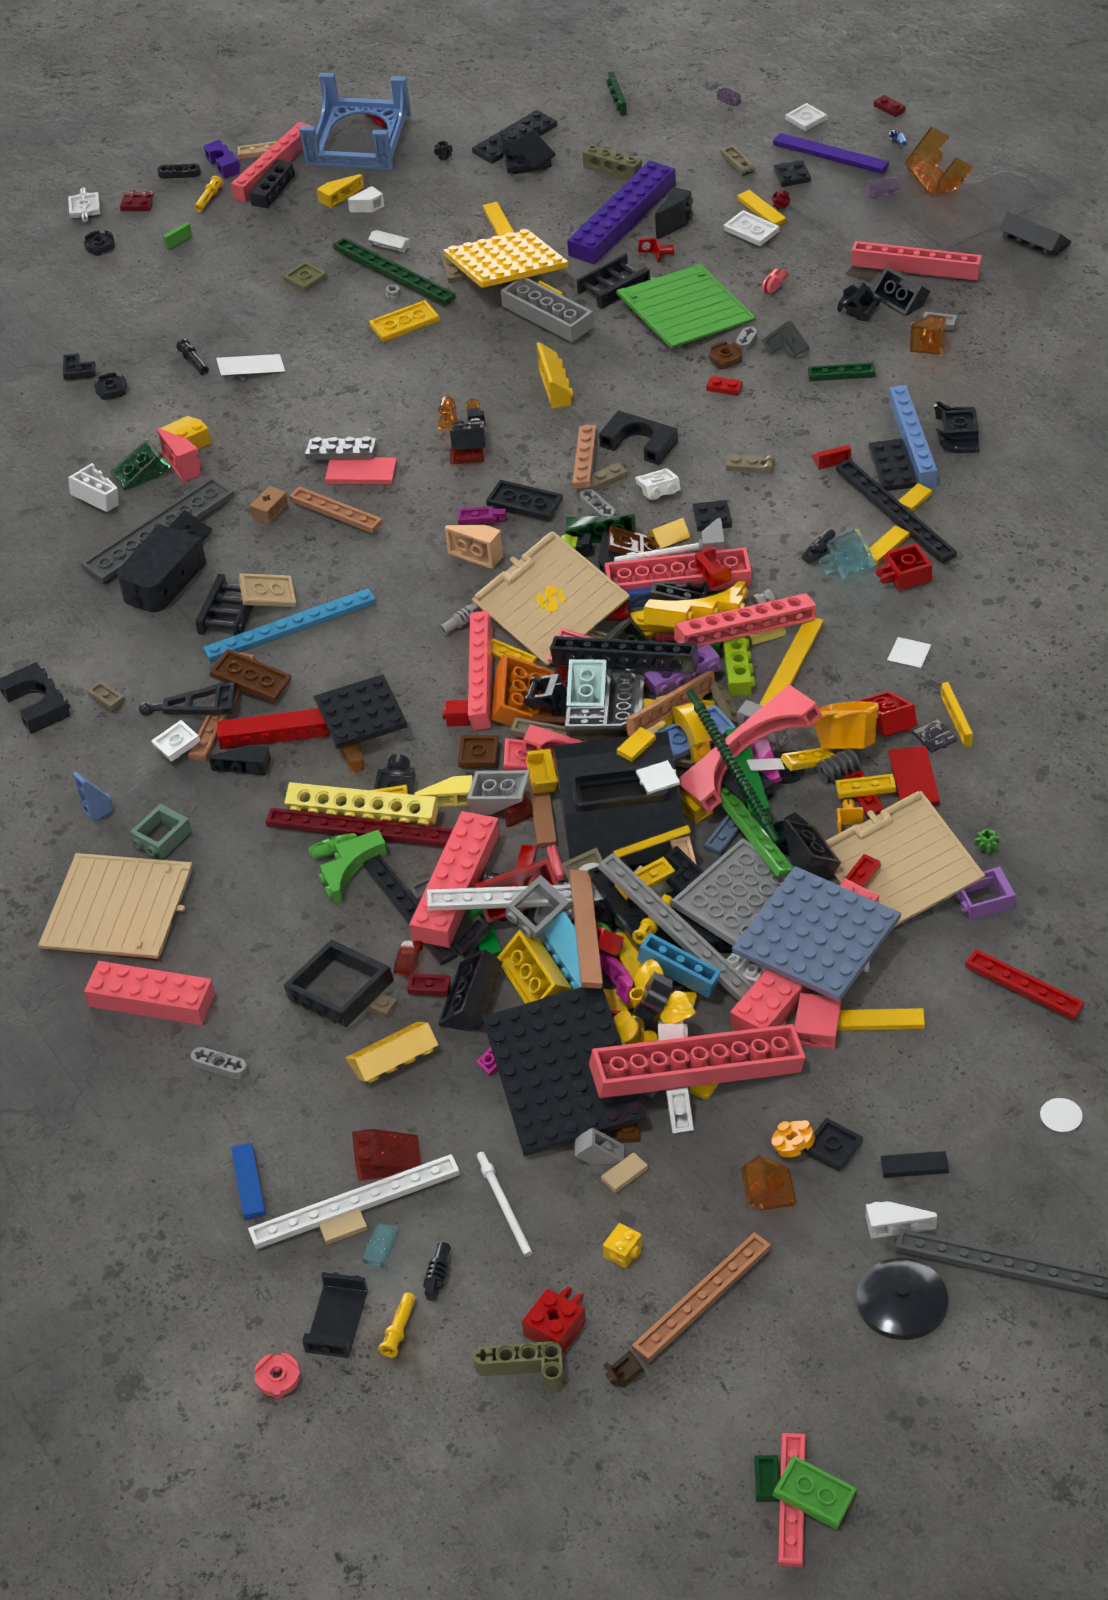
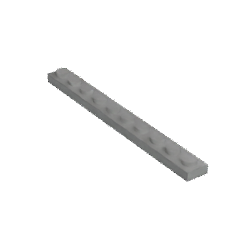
M614 853L599 863L598 868L687 953L720 969L721 974L718 982L738 1001L741 1000L753 985Z

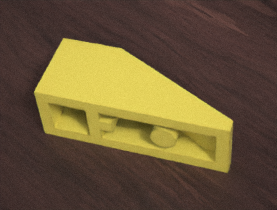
M472 775L453 776L417 791L415 795L436 797L439 807L469 805L467 797L473 781Z

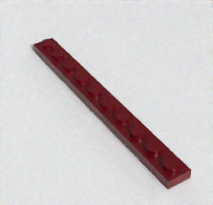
M272 807L266 819L267 827L335 835L355 833L357 837L379 830L386 841L445 847L453 831L452 828Z

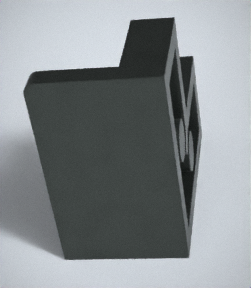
M792 321L785 322L761 340L770 354H773L784 345L793 358L810 348Z

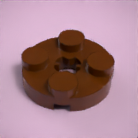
M727 341L718 342L711 347L709 359L713 364L718 365L719 369H726L729 366L741 363L742 349L734 342L732 344H727Z

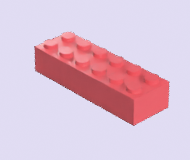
M98 961L84 990L89 1007L197 1025L203 1024L215 996L212 979L103 961Z

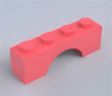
M530 724L523 739L521 752L527 754L528 751L550 749L551 753H554L553 746L584 741Z

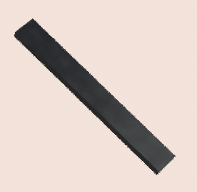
M380 854L363 862L367 872L406 922L410 924L419 905L417 900ZM423 943L441 966L458 957V953L452 945H450V948Z

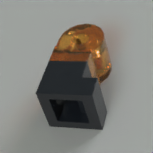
M476 398L467 400L468 422L471 419L479 418L480 421L484 420L485 425L484 411H481L480 400Z

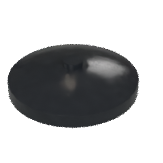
M893 1258L879 1262L866 1271L857 1288V1307L862 1319L872 1330L891 1339L912 1340L923 1337L940 1325L947 1311L948 1294L942 1278L931 1267L917 1260Z

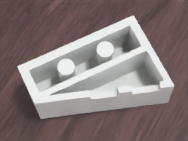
M93 463L68 477L71 495L106 512L119 505L118 488L108 478H104L100 470L97 471Z

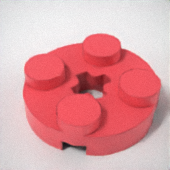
M286 1353L275 1356L269 1354L263 1357L255 1367L257 1388L263 1394L272 1396L274 1399H281L284 1395L293 1391L301 1379L297 1361ZM282 1372L279 1378H274L273 1373Z

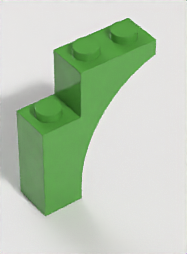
M379 830L336 844L335 860L320 865L321 874H318L321 885L326 886V895L328 899L332 898L335 905L342 903L346 884L364 866L363 862L379 854L382 857L387 856L386 844Z

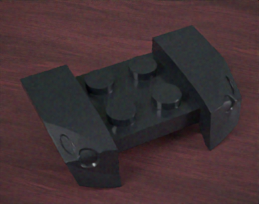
M936 401L934 404L936 419L942 420L943 431L936 428L939 444L944 449L955 453H979V431L975 407L948 406L941 401Z

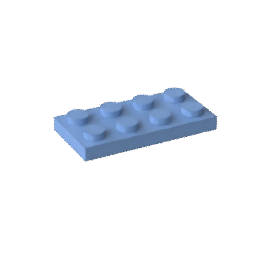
M716 705L706 708L723 738L726 737V729L736 728ZM675 723L653 732L668 731L674 761L690 754L687 736L680 726H676Z

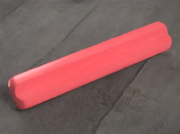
M548 846L547 853L555 879L558 882L565 880L566 876L561 866L562 863L557 846Z

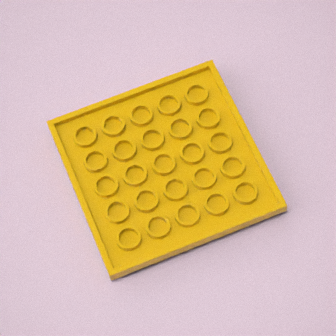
M527 229L520 230L517 233L493 236L491 239H480L474 243L467 242L461 246H450L448 249H443L444 256L481 288L568 268V261Z

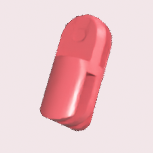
M773 269L762 283L763 292L766 294L774 293L785 281L788 272L784 269Z

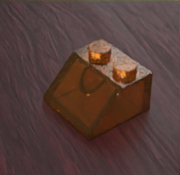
M929 315L911 323L910 352L943 355L946 343L947 316Z
M757 1155L741 1167L748 1204L761 1210L792 1207L797 1204L789 1168L761 1155Z

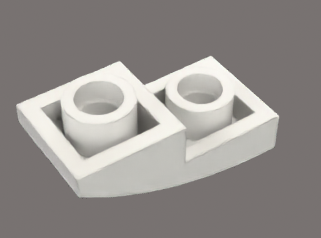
M731 953L726 959L752 985L766 971V968L751 964L749 960L734 953Z

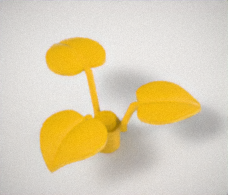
M649 959L639 968L634 978L635 987L644 988L654 971L664 976L663 970L657 961ZM675 991L670 994L662 1012L658 1013L654 1020L658 1021L661 1019L666 1024H677L695 1015L696 1011L685 993ZM627 1010L618 1013L613 1018L620 1040L624 1044L634 1039L639 1029L638 1022L635 1020L638 1017L631 1016V1013Z
M633 988L629 994L630 1003L626 1004L616 995V989H603L610 1010L628 1011L629 1008H635L644 994V988ZM683 992L694 1007L697 994L695 992ZM639 1018L641 1031H638L634 1039L626 1043V1045L658 1041V1037L653 1030L645 1031L644 1022Z

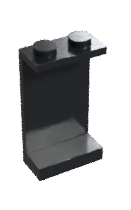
M322 1272L323 1289L310 1333H304L302 1339L304 1350L306 1353L349 1358L368 1291L366 1279L359 1275L349 1276L337 1272Z

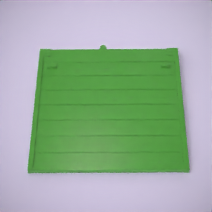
M696 264L658 278L651 277L649 281L619 289L616 293L671 349L756 320V317L701 264Z

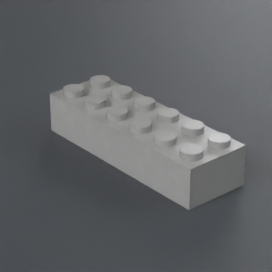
M527 277L515 280L501 290L503 307L570 342H574L594 327L593 311Z

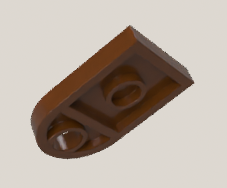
M611 525L608 529L609 551L626 555L631 552L642 553L660 549L657 542L646 535Z

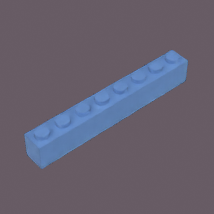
M898 385L890 387L889 404L903 439L917 483L927 488L936 487L937 468L907 386Z

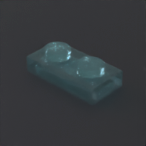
M377 1223L362 1258L364 1264L384 1268L399 1233L397 1227Z

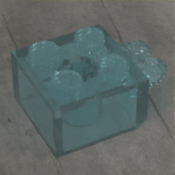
M859 528L829 540L826 545L830 554L819 559V564L823 567L824 574H830L838 570L842 579L875 565L871 551Z

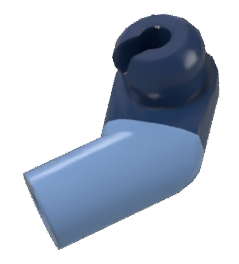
M895 130L889 132V137L892 141L898 142L901 147L907 146L903 133L896 132Z

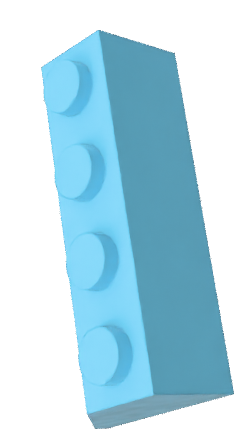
M562 911L545 930L544 942L542 944L548 953L551 954L552 959L559 966L561 973L568 980L572 988L571 990L581 987L575 927L566 913Z

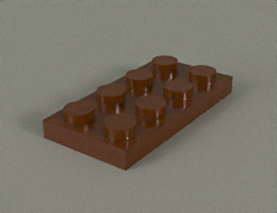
M229 649L224 652L210 670V677L224 683L235 682L238 689L272 703H275L292 675Z

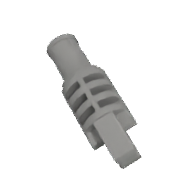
M474 603L467 605L454 613L450 620L441 624L439 629L443 635H447L452 630L462 628L467 623H470V613L481 612L482 610Z

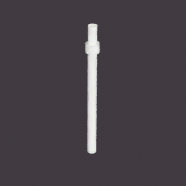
M699 543L642 553L631 552L624 556L614 557V562L699 550Z
M479 1152L476 1156L481 1164V1172L488 1179L524 1256L529 1257L532 1255V1251L495 1176L496 1171L493 1165L489 1163L485 1153Z

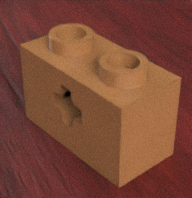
M269 486L250 505L252 519L269 525L289 505L286 491Z

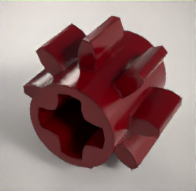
M784 189L777 190L771 198L774 203L773 206L778 210L785 209L791 201L788 196L789 193Z

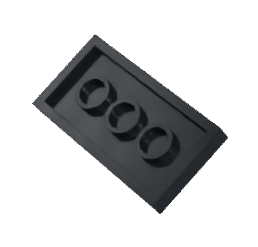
M902 438L869 443V451L879 483L885 490L908 489L917 485Z
M499 480L487 498L486 506H493V508L505 509L506 511L550 521L563 500V494Z

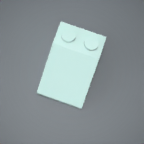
M569 659L566 707L605 706L606 660Z

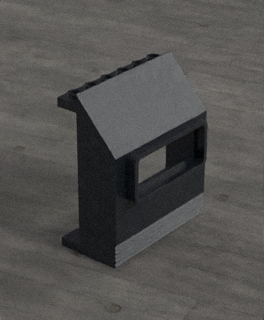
M668 731L653 733L656 735V740L633 762L617 754V749L630 736L553 746L558 781L557 788L559 789L569 860L596 847L602 860H604L615 850L685 826L679 785L661 790L660 793L589 802H582L580 789L639 782L640 779L636 774V770L668 760L671 767L676 770ZM670 840L623 857L634 872L639 866L644 867L664 857L671 851Z

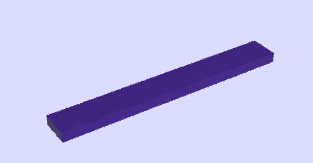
M779 133L773 140V145L881 174L889 166V161L784 133Z

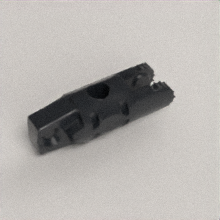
M829 529L819 536L803 553L802 560L811 564L819 559L834 543L835 531Z

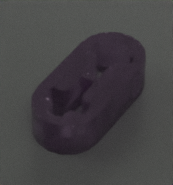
M719 88L716 91L717 100L730 106L741 104V95L728 88Z

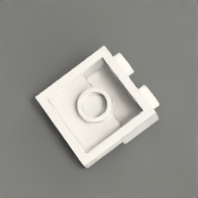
M667 468L635 477L636 484L642 488L643 495L650 500H656L662 495H673L681 490L679 477Z

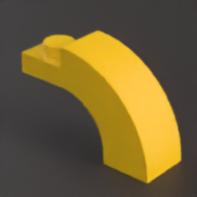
M687 703L674 706L672 710L675 725L680 726L684 730L689 743L692 763H697L711 751L709 741L712 739L707 733L708 731L705 730L706 726H703V722L700 721L698 714L695 713L693 704Z

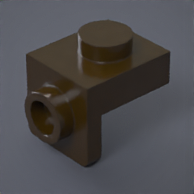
M628 1351L613 1365L608 1362L603 1365L607 1370L605 1375L612 1384L617 1383L623 1388L644 1371L631 1351Z

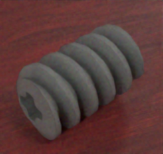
M849 748L817 763L818 775L825 784L828 782V779L831 782L835 780V777L840 779L841 773L846 776L848 771L853 773L854 768L856 770L861 768L857 755Z

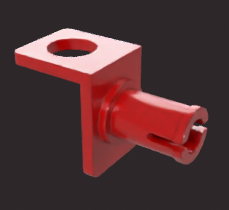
M640 238L637 249L638 253L653 252L657 262H660L661 255H674L675 251L673 244L660 245L657 238ZM649 242L650 246L648 248H642L643 243Z

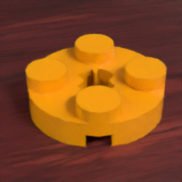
M807 1120L783 1121L778 1125V1130L773 1134L771 1140L775 1151L780 1156L795 1157L800 1155V1151L805 1147L808 1150L813 1145L815 1134Z

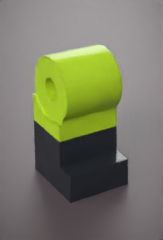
M584 533L583 537H573L568 534L561 536L565 542L583 557H590L592 549L591 533Z

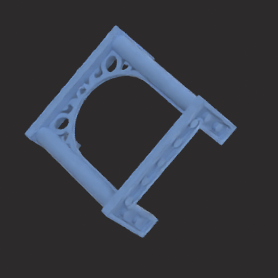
M320 73L319 80L323 105L317 129L314 126H300L299 129L306 165L393 170L392 158L406 116H411L406 77L392 76L390 81L393 100L339 97L335 74ZM355 114H371L383 119L388 126V130H373L372 132L375 153L323 151L332 127L345 117Z

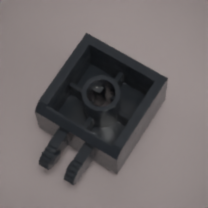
M479 418L471 419L470 422L455 420L454 423H451L452 450L486 447L484 420L480 421Z

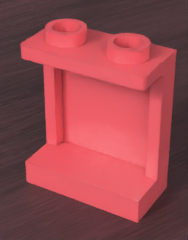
M800 993L795 1030L801 1046L836 1048V1034L842 999L838 1002L824 995Z

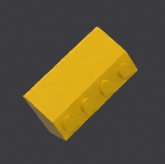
M540 342L536 343L538 368L552 409L571 405L573 391L570 388L569 379L566 378V370L563 368L562 359L558 358L557 352Z
M520 929L497 957L503 962L502 969L524 1003L572 989L540 939L537 937L533 940L531 937H526Z
M415 1022L345 1057L360 1081L371 1083L379 1079L378 1075L384 1072L386 1074L394 1072L398 1069V1065L402 1063L407 1065L415 1061L416 1056L420 1054L424 1056L433 1052V1048L438 1046V1043L429 1023Z

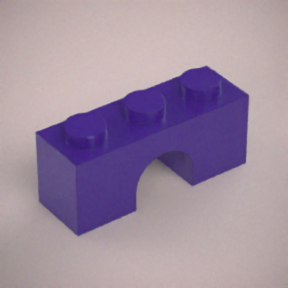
M217 140L203 145L206 159L212 165L217 163L218 172L224 179L240 173L239 167L241 163L234 156L233 152L228 150L226 144Z

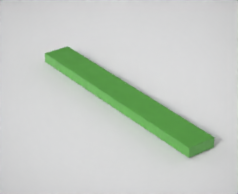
M721 784L722 802L720 804L774 874L777 877H787L794 867L775 843H773L753 815H750L749 810L742 801Z

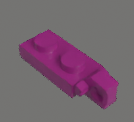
M493 506L458 509V525L506 521L505 509H493Z

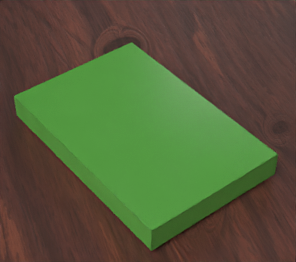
M793 1455L772 1496L837 1530L857 1488Z

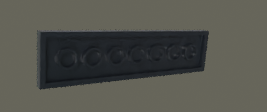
M620 857L619 859L630 868L624 857ZM598 866L589 869L588 874L591 877V881L633 947L639 952L641 945L633 940L632 934L635 930L639 929L641 921L648 918V915L631 899L626 900L615 887V883ZM657 924V931L654 935L683 950V948ZM673 980L671 993L688 989V987Z

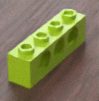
M743 636L722 641L728 690L731 697L752 695L751 687H755L754 676H750V674H753L752 663H749L751 661V652L747 651L749 649V639Z

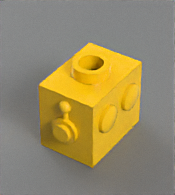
M619 1223L603 1244L604 1258L626 1269L632 1260L637 1259L640 1255L641 1248L643 1247L642 1234Z

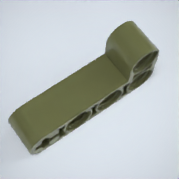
M556 1342L481 1346L473 1352L475 1371L481 1376L542 1372L543 1384L547 1390L557 1391L563 1386L561 1346Z

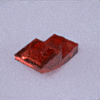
M422 941L402 942L395 960L394 974L410 975V973H414L419 965L418 956L423 949Z

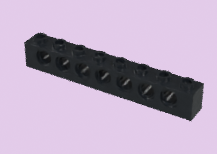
M554 636L550 646L553 665L569 666V659L606 660V668L696 673L700 661L697 644Z

